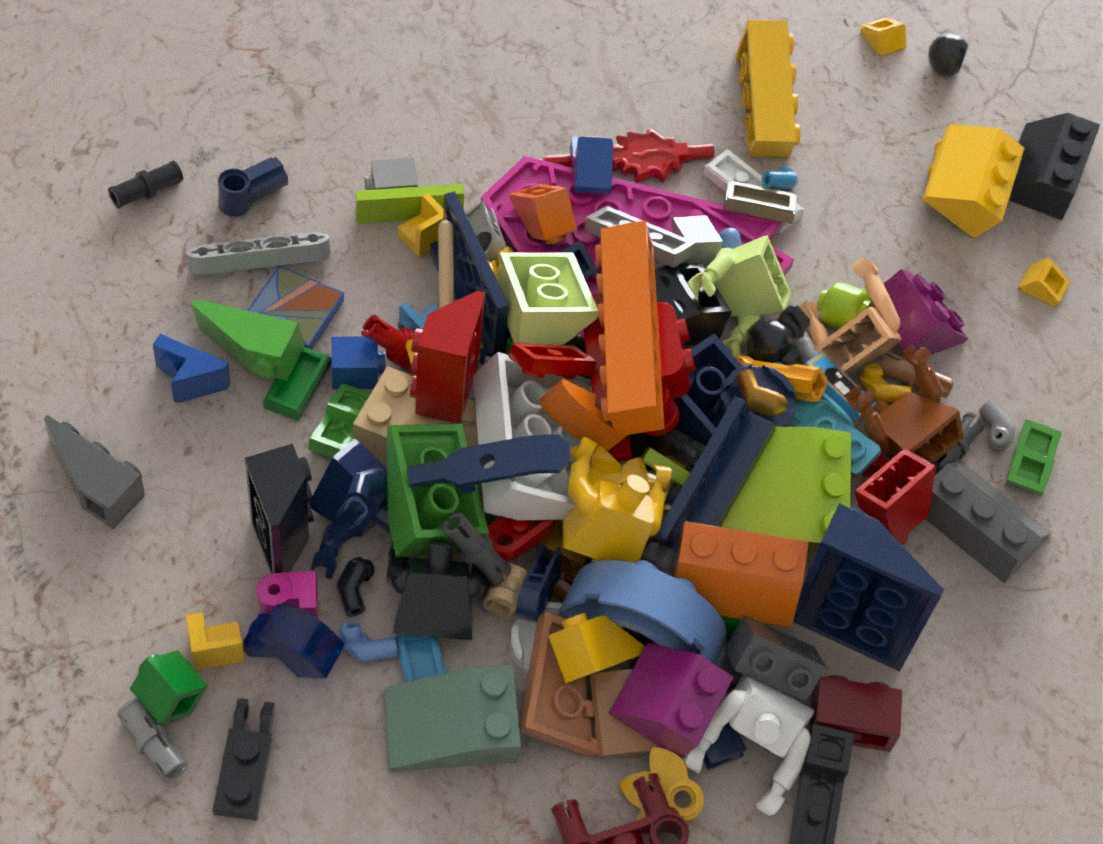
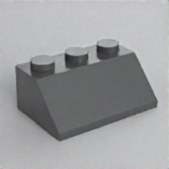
M962 461L948 463L934 477L930 512L925 519L1003 583L1052 534Z

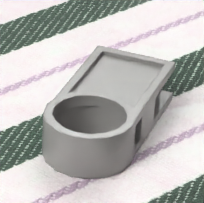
M482 200L467 212L466 216L482 250L484 251L490 244L484 254L487 260L492 262L497 260L498 252L506 247V242L503 239L494 209L487 210L486 204Z

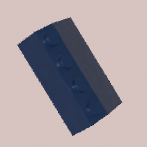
M839 503L802 586L793 623L900 672L939 602L944 589L879 520L868 516L858 508H850Z

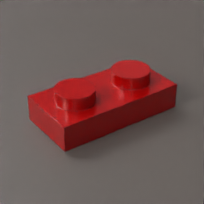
M512 343L508 358L522 367L521 371L524 374L534 378H544L545 374L557 375L565 379H575L576 375L592 376L597 363L596 360L573 345Z

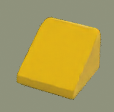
M883 18L860 27V32L879 55L883 56L899 51L907 46L906 26L903 23Z
M1048 257L1029 266L1018 288L1055 307L1059 305L1071 281Z

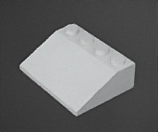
M497 352L473 375L478 445L530 435L559 434L570 443V450L574 446H580L581 441L563 429L540 406V398L560 380L565 378L552 374H545L544 378L530 377L521 371V366L508 358L509 355ZM578 375L575 376V379H565L592 392L591 379ZM570 456V465L560 473L526 475L516 477L514 482L510 479L482 483L484 512L515 520H564L567 514L575 507L567 492L571 466L573 462H576V459ZM495 461L488 462L484 468L491 467Z

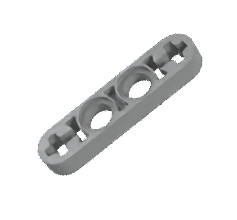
M308 232L199 245L186 251L188 271L192 274L206 275L320 261L331 255L329 235L323 232Z

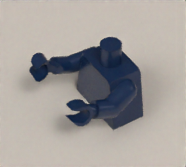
M354 439L332 457L312 496L313 501L309 502L312 510L332 521L325 528L319 551L315 552L310 568L312 571L319 566L327 568L325 577L328 579L334 576L337 565L335 558L339 554L342 543L354 536L363 537L376 524L391 535L388 523L387 469L358 440Z

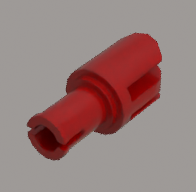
M377 315L370 316L362 327L364 329L361 331L362 336L369 338L386 349L387 359L410 373L411 362L406 343L407 340L413 339L415 332L407 327L397 330L381 320Z

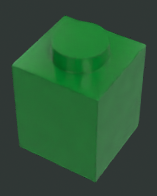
M176 650L162 655L154 654L146 658L138 668L139 673L130 690L154 719L162 725L191 715L209 685L183 655Z

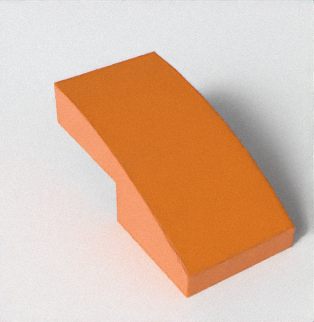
M565 379L560 380L540 398V406L547 414L579 441L585 436L597 443L596 448L602 446L606 451H609L627 436H616L611 421H604L602 410L595 407L596 394Z

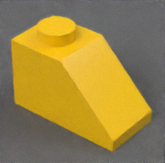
M585 613L561 621L563 630L548 635L566 683L638 657L644 649L642 643L605 615L587 620Z

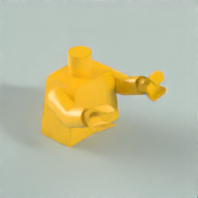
M584 436L581 439L580 446H574L570 450V456L575 458L576 462H573L571 466L567 492L575 507L563 520V548L599 561L619 560L635 563L637 560H640L648 538L656 535L660 530L666 497L664 491L667 490L670 483L671 469L652 463L656 475L646 473L644 479L637 475H630L622 486L606 480L598 481L592 486L589 482L591 474L589 462L597 443Z

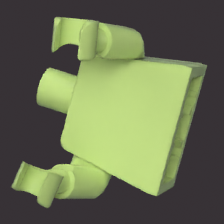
M768 235L734 249L727 247L721 249L715 259L705 268L704 272L696 274L688 281V286L696 299H698V292L701 287L704 288L709 297L715 293L717 287L732 310L730 316H737L738 325L731 332V337L722 341L732 354L737 355L742 354L740 345L746 344L750 337L747 329L760 319V315L780 314L787 307L791 296L790 288Z

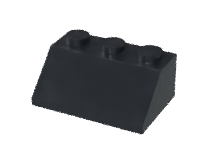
M1064 113L1026 123L1018 142L1024 147V151L1009 201L1063 220L1076 193L1100 124L1071 113Z
M293 443L245 457L250 519L271 574L291 572L309 540L308 523L314 522L309 502L313 501L308 481H312L310 467L305 457L298 458Z

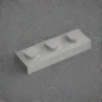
M606 206L586 217L585 230L597 235L601 239V228L643 220ZM646 222L653 242L654 260L660 265H668L674 268L694 256L696 242Z

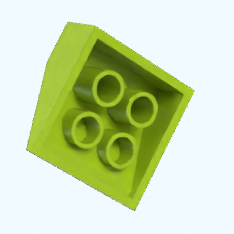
M775 427V432L721 527L809 542L807 556L815 557L838 504L841 503L848 507L851 505V433L819 427Z

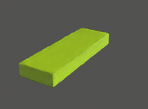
M463 184L355 191L356 222L360 224L410 220L421 213V196L427 193L444 209V194L455 191L464 208L465 193Z

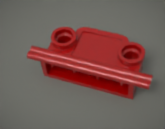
M599 293L592 294L598 308V304L603 303V297H600ZM657 302L665 429L643 432L651 436L664 435L677 425L679 410L673 399L679 398L689 391L691 386L689 372L696 371L691 348L685 349L683 343L690 341L685 318L677 320L673 306L666 302ZM598 317L583 330L587 355L597 361L590 379L592 393L596 394L595 407L602 410L601 398L607 397V389L604 390L602 386L600 366L606 365V358H603L601 355L599 334H605L604 327H601ZM629 435L607 451L617 462L621 460L627 461L632 458Z

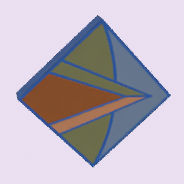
M278 266L247 311L298 322L304 346L313 349L342 305L344 292Z

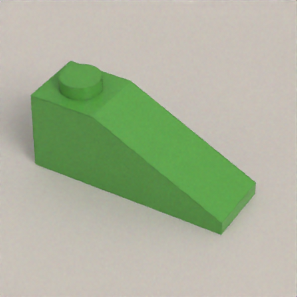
M199 299L192 301L191 306L198 327L249 371L267 379L288 380L305 347L298 322Z

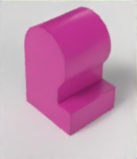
M316 571L274 573L266 575L259 581L256 593L260 612L264 617L269 620L279 621L286 619L290 615H300L302 625L318 624V584Z

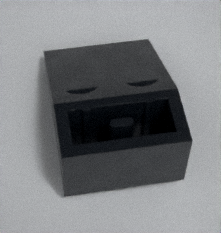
M681 263L674 268L666 265L655 270L657 302L669 303L674 308L677 320L683 318L686 320L690 341L683 342L684 346H696L714 333L720 339L732 312L717 287L711 297L707 295L703 287L698 292V299L692 293L688 286V281L696 274L704 272L705 268L702 263Z

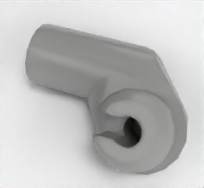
M991 399L979 409V413L991 425L988 437L991 447L996 450H1005L1013 443L1015 423Z

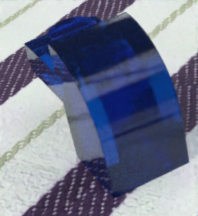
M277 604L272 613H259L249 626L248 633L242 642L243 650L249 657L278 658L297 677L327 679L345 645L318 618L301 609L285 604Z

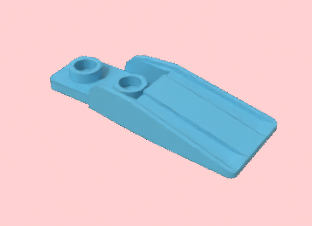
M823 393L821 400L817 402L795 399L797 406L796 414L791 422L796 427H819L851 433V475L854 477H860L881 454L880 446L859 432L849 415L826 393Z

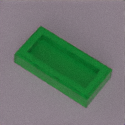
M304 347L288 380L276 379L263 400V407L299 421L332 365L331 357Z

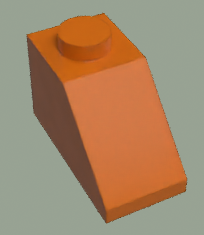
M539 184L509 194L510 201L531 238L544 240L546 244H553L567 239V233L577 230L567 188Z

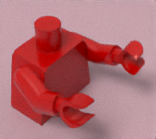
M903 449L891 460L884 459L880 454L862 474L870 478L855 490L858 509L864 511L868 516L879 520L901 545L905 544L908 540V534L927 518L930 512L935 477V466Z

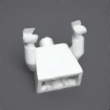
M743 674L734 690L721 700L698 747L684 755L683 760L689 769L699 774L705 751L711 744L716 742L723 727L729 722L734 730L779 757L784 758L772 778L773 785L771 790L766 792L756 803V809L765 815H774L785 801L782 795L786 790L789 791L802 769L811 740L810 733L805 727L815 710L787 693Z

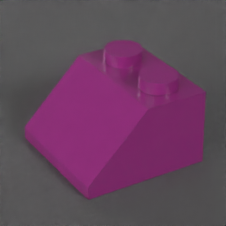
M648 643L645 645L608 713L657 746L670 750L682 758L698 747L733 676L697 653Z

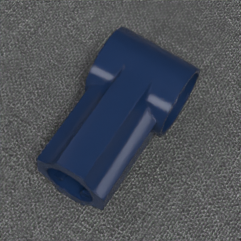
M270 157L245 170L231 168L223 171L218 177V207L229 216L244 215L250 209L251 202L288 185V175L284 170L283 164L277 157Z

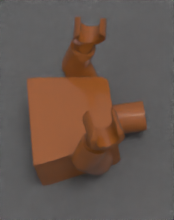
M910 344L903 351L902 355L915 368V377L920 385L918 394L912 392L905 393L891 405L877 400V404L872 408L871 405L875 401L873 391L868 390L861 394L862 385L851 390L846 395V399L852 410L860 413L859 419L868 438L880 446L881 455H885L891 460L901 450L906 449L932 464L964 438L960 411L940 403L943 387L932 366L926 362L931 356V351L925 347H921L916 351L915 346Z

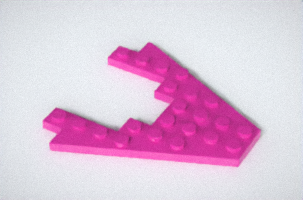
M527 156L519 160L481 196V201L485 202L487 210L494 209L503 239L511 246L515 253H557L582 240L598 270V273L585 280L591 294L599 293L596 276L602 272V267L598 266L595 246L601 244V239L597 235L585 230V221L587 216L606 206L640 220H646V222L669 232H672V218L707 215L718 234L727 228H734L739 231L742 245L767 235L771 241L780 231L782 225L780 221L725 211L722 204L612 178L610 194L575 192L572 167ZM539 184L567 188L577 230L567 233V239L553 244H546L544 240L531 238L512 205L509 194ZM772 246L785 276L792 268L794 259ZM582 330L580 333L584 337V330Z

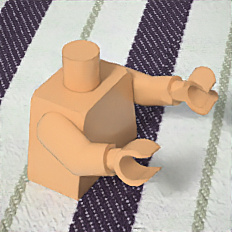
M862 258L854 263L851 269L864 279V288L876 308L868 307L829 336L824 324L818 320L819 314L816 303L812 300L808 304L806 300L799 306L810 319V326L807 332L816 346L814 348L819 354L823 351L846 374L863 369L865 365L876 360L902 340L897 333L901 326V321L881 278L876 276L879 270L873 262L866 258Z

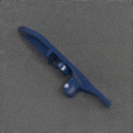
M541 434L459 448L442 461L408 467V485L416 487L432 483H447L456 485L463 493H472L476 490V484L510 479L514 482L516 477L526 475L560 473L570 465V443L559 434ZM495 461L491 467L484 468L488 462Z

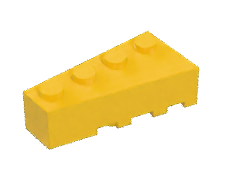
M748 19L735 53L736 62L741 63V70L738 72L739 84L744 85L741 99L742 109L749 110L750 112L746 114L744 123L749 157L789 158L794 146L799 145L800 125L795 124L794 116L798 111V95L793 94L792 84L796 80V65L791 64L790 55L794 49V36L788 32V21Z

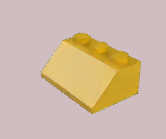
M950 124L946 127L922 200L973 239L1002 222L1024 147L1000 128Z

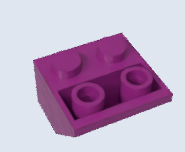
M900 269L883 283L901 321V326L897 333L902 339L899 344L903 350L912 344L915 346L916 351L921 347H925L931 351L932 355L963 344L969 339L962 330V327L965 326L964 321L955 310L947 308L943 302L946 299V295L935 282L929 284L920 274L912 275Z

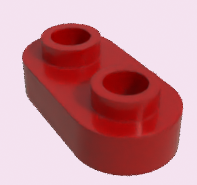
M500 516L487 526L488 537L492 540L495 551L505 561H511L550 534L554 529L555 520H540V523L532 524L529 522L530 520H515ZM504 541L511 543L507 546L499 545V543Z

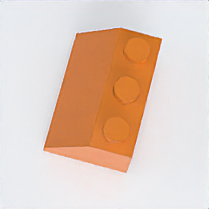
M685 521L680 528L673 577L684 578L692 582L696 587V592L703 596L721 617L741 620L746 615L763 624L791 628L803 585L809 542Z

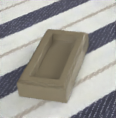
M728 181L723 210L793 224L797 195Z

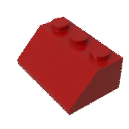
M476 291L428 313L423 329L416 328L411 351L415 352L410 371V374L414 375L410 388V397L415 398L416 415L461 424L473 385V375L476 373L479 364L485 292Z

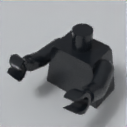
M392 541L388 553L389 560L386 580L393 590L401 594L393 633L472 640V600L487 593L489 580L475 564H472L471 573L469 574V565L467 563L452 561L453 543L449 541H429L427 559L412 558L409 566L407 563L409 557H396Z

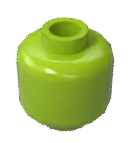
M843 282L833 284L828 291H822L817 302L818 311H821L822 323L835 330H839L868 307H874V303L870 301L867 291Z

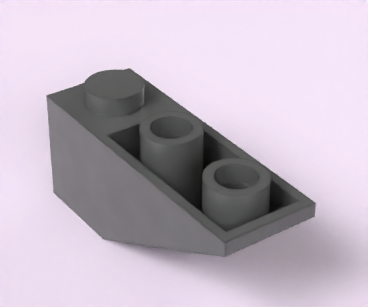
M47 415L44 418L49 441L82 509L114 529L145 496L141 472L130 462L124 461L122 463L112 457L109 451L99 442L93 441L91 443L80 436L79 432L68 422L63 421L60 423Z

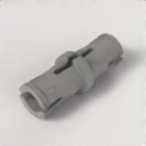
M138 698L132 699L121 706L117 716L136 740L135 747L139 753L146 754L165 782L180 776L185 771L187 763L171 744L166 728L163 725L157 724Z

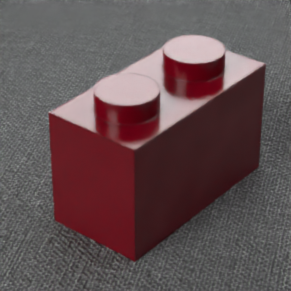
M841 675L820 677L812 692L811 708L815 712L810 719L809 733L813 723L854 733L853 746L891 752L900 737L902 690L890 688L887 684L881 682L866 684L849 681L848 678Z

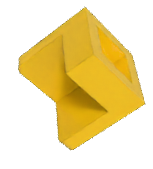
M429 193L421 196V213L398 226L397 236L418 258L430 252V243L438 242V226L443 221L444 209Z
M203 612L186 615L195 670L245 662L242 637L237 622L205 627Z

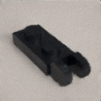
M238 698L233 717L232 729L229 728L213 805V815L250 820L258 819L273 741L271 729L275 711L274 702H264L260 712L259 732L244 730L246 719H248L249 703L248 699Z

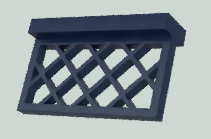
M454 191L444 194L443 220H449L453 224L454 301L476 291L485 292L481 335L484 348L480 349L479 358L480 364H484L485 356L492 357L497 352L504 354L506 352L507 338L511 336L507 328L509 305ZM438 242L430 243V254L439 272Z

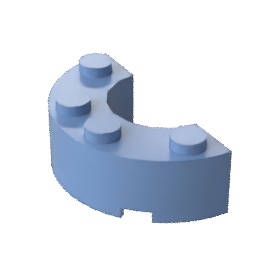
M601 560L585 565L578 571L557 614L562 618L568 619L585 613L587 620L605 615L619 627L639 632L660 646L697 653L715 665L727 637L725 623L721 616L703 596L696 592V587L692 582L684 578H674L663 573L653 564L644 560H637L635 563L619 560Z

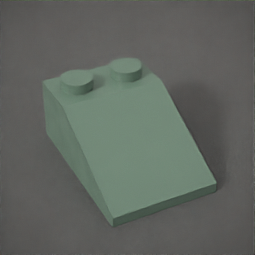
M513 665L470 667L384 687L390 771L517 762L521 741Z

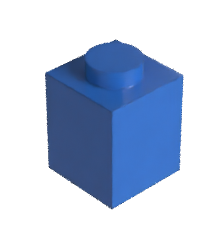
M364 336L331 337L332 389H338L342 383L358 389H374L378 382V374H383L385 371V351H378V344Z

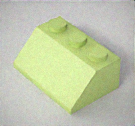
M500 253L497 281L509 305L507 325L514 343L564 345L598 318V308L574 253Z

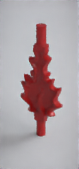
M648 129L646 134L627 132V137L616 136L619 145L613 144L612 170L615 171L617 168H622L621 174L623 175L635 174L634 181L636 183L650 177H657L664 182L671 170L681 171L682 163H688L690 159L714 158V145L687 146L686 142L676 143L673 136L663 139L653 129ZM570 154L543 157V161L572 167Z

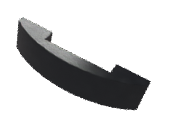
M813 723L810 732L811 740L800 775L788 844H834L844 780L849 772L855 734Z

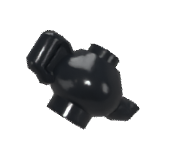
M796 304L786 307L780 313L778 320L770 319L767 321L764 317H761L747 329L750 337L747 340L748 354L745 356H749L756 361L780 362L783 365L789 366L800 355L794 344L796 339L804 337L805 331L810 326L809 317Z

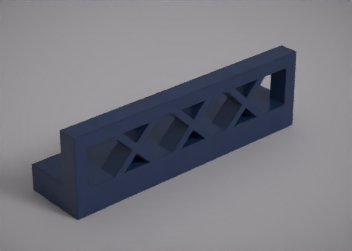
M734 396L663 520L660 530L656 534L661 544L666 545L676 553L680 528L685 521L721 527L776 430L774 423L750 413L746 401Z

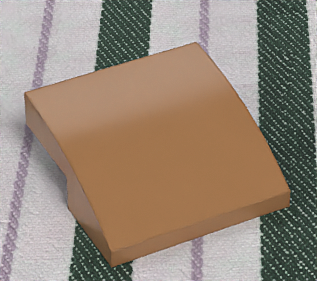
M632 669L597 672L590 675L599 758H637L643 754H650L651 748L659 747L608 713Z

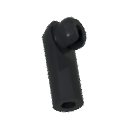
M355 557L348 561L337 581V590L348 617L358 616L366 610L359 587L363 581L370 580V576L374 575L375 567L369 559Z

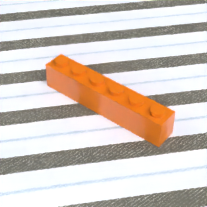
M646 220L601 228V244L595 246L598 266L602 267V273L597 274L596 279L599 295L603 297V303L598 304V317L601 327H604L605 334H599L601 355L603 358H606V365L600 366L602 386L604 390L607 389V397L601 398L603 418L605 422L611 421L616 436L665 429L654 247Z

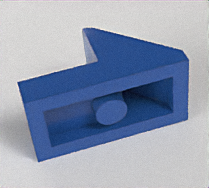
M571 137L570 156L575 192L610 194L613 140L602 137Z
M161 333L153 343L156 367H159L167 375L175 376L171 382L174 402H183L227 390L230 386L229 363Z

